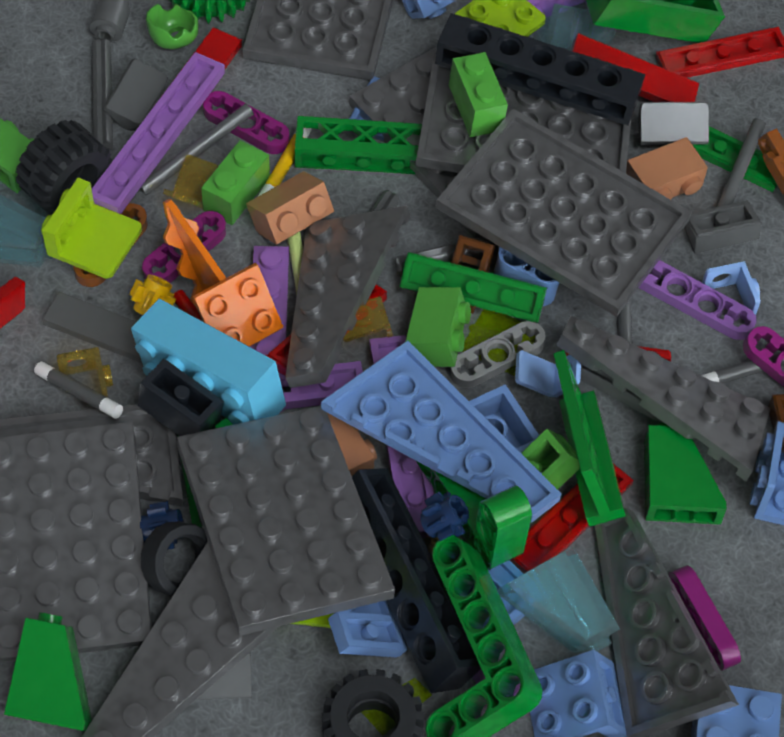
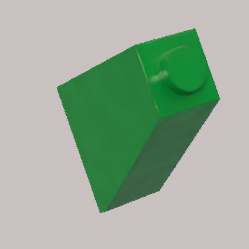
M665 423L648 425L644 439L645 520L721 525L726 512V502L693 439L683 437Z
M39 612L38 620L25 618L4 715L86 731L92 722L73 627L61 625L62 616Z

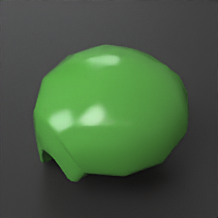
M156 4L146 14L148 33L153 42L163 49L183 48L191 44L198 35V18L192 11L183 9L178 4H174L170 10H164L160 4ZM179 31L175 37L171 36L172 33Z

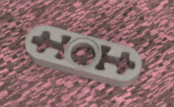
M524 321L458 354L455 367H451L450 375L452 381L462 388H472L515 367L516 354L521 350L537 356L544 348V329L536 322ZM526 335L528 338L535 337L534 344H531L528 340L522 342V336ZM518 345L517 353H515L514 347ZM492 349H502L507 353L508 358L502 362H495L488 357V352ZM479 356H480L482 363L478 365ZM465 365L468 369L474 367L473 375L469 376L466 372L460 374L461 366Z

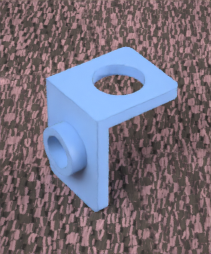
M745 261L709 268L705 271L703 284L713 289L736 284L744 306L752 310L756 316L760 305V288L757 280L751 278ZM721 274H729L728 277L721 281H712Z
M523 350L516 354L515 382L548 397L557 398L563 394L556 364ZM568 355V361L570 365L572 364V371L579 384L581 379V362Z

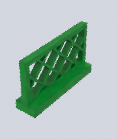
M565 350L554 353V358L564 399L559 400L568 443L577 452L580 469L576 472V478L588 525L591 527L626 517L594 390L581 394Z

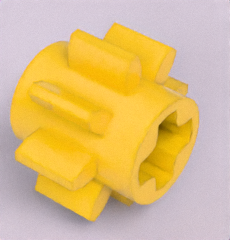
M150 274L147 275L144 282L136 279L129 293L132 296L131 300L135 302L133 309L139 314L144 315L159 298L174 305L176 299L173 297L174 293L170 292L172 284L161 277Z

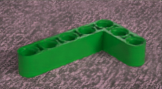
M416 461L436 493L440 492L444 495L450 492L451 496L457 495L465 502L469 511L468 523L462 525L465 531L463 536L471 546L480 552L488 570L524 553L532 509L528 498L519 486H511L486 499Z
M451 535L442 541L438 540L436 542L432 557L486 679L434 711L426 722L427 737H448L449 731L454 725V731L449 737H490L532 711L542 699L543 691L480 552L460 538ZM474 585L472 592L469 594L471 587ZM489 617L487 625L483 628L485 620ZM505 649L502 659L498 661L500 653ZM520 683L518 693L513 695L515 687ZM487 704V709L485 713L481 716V711L483 707Z

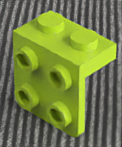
M473 0L455 13L456 15L468 17L472 20L526 37L542 27L546 20V16L527 0Z
M77 178L72 187L63 192L59 206L52 215H48L45 218L41 228L48 256L105 279L114 276L142 232V226L139 221L94 204L91 183L81 178Z

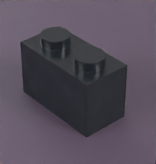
M163 359L140 382L138 407L179 436L215 429V425L221 421L224 401L166 359Z

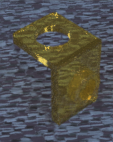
M186 155L174 190L164 189L162 194L203 209L201 188L218 168V165Z
M381 296L368 300L365 306L360 305L355 315L357 322L353 330H347L343 341L349 342L386 330L388 338L394 337Z
M99 347L57 355L59 371L66 375L97 370L101 393L108 398L106 387L113 386L110 365H102ZM77 359L87 361L85 364L77 367L67 365L69 362Z

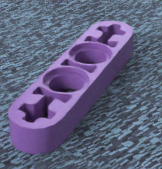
M660 260L639 287L641 290L735 340L745 339L756 324V316L748 307ZM661 275H663L665 277L663 278L661 286L657 285V281H660ZM671 284H678L685 289L686 293L676 296L671 294L667 287ZM710 301L715 304L717 310L711 313L704 312L699 308L698 303ZM723 309L728 310L727 315L725 314L722 320L720 319ZM739 318L745 320L744 324L739 327L733 325L734 321H737Z

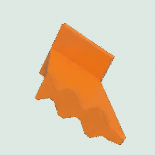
M171 199L164 201L165 217L168 224L163 239L166 244L180 249L181 257L176 269L179 275L192 279L195 284L190 300L195 304L202 322L247 346H251L284 328L258 264L254 263L226 278L198 238L199 227L197 222L185 218Z

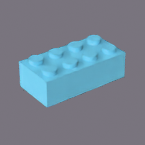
M159 298L131 328L136 343L135 348L140 355L144 366L143 372L146 376L163 359H166L224 401L222 416L228 418L233 425L276 416L286 406L276 361Z

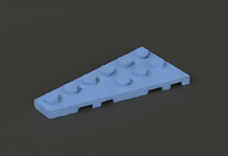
M408 340L321 401V410L486 499L511 486H519L531 505L532 517L530 523L560 501L561 493Z

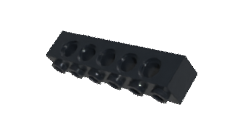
M450 13L440 35L435 64L451 69L453 58L486 52L499 85L629 126L640 97L646 75Z
M358 469L352 476V479L395 588L394 598L386 600L430 692L437 693L460 689L481 667L433 558L388 469Z

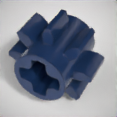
M437 492L424 500L427 507L421 510L420 521L423 529L429 536L433 538L438 537L439 541H442L451 535L459 537L465 533L462 525L468 523L469 511L465 502L459 496H451L450 492L444 495Z
M168 501L150 504V509H147V515H142L140 522L144 543L153 530L166 522H184L180 509H169ZM177 538L170 544L167 550L175 549V544L178 543Z

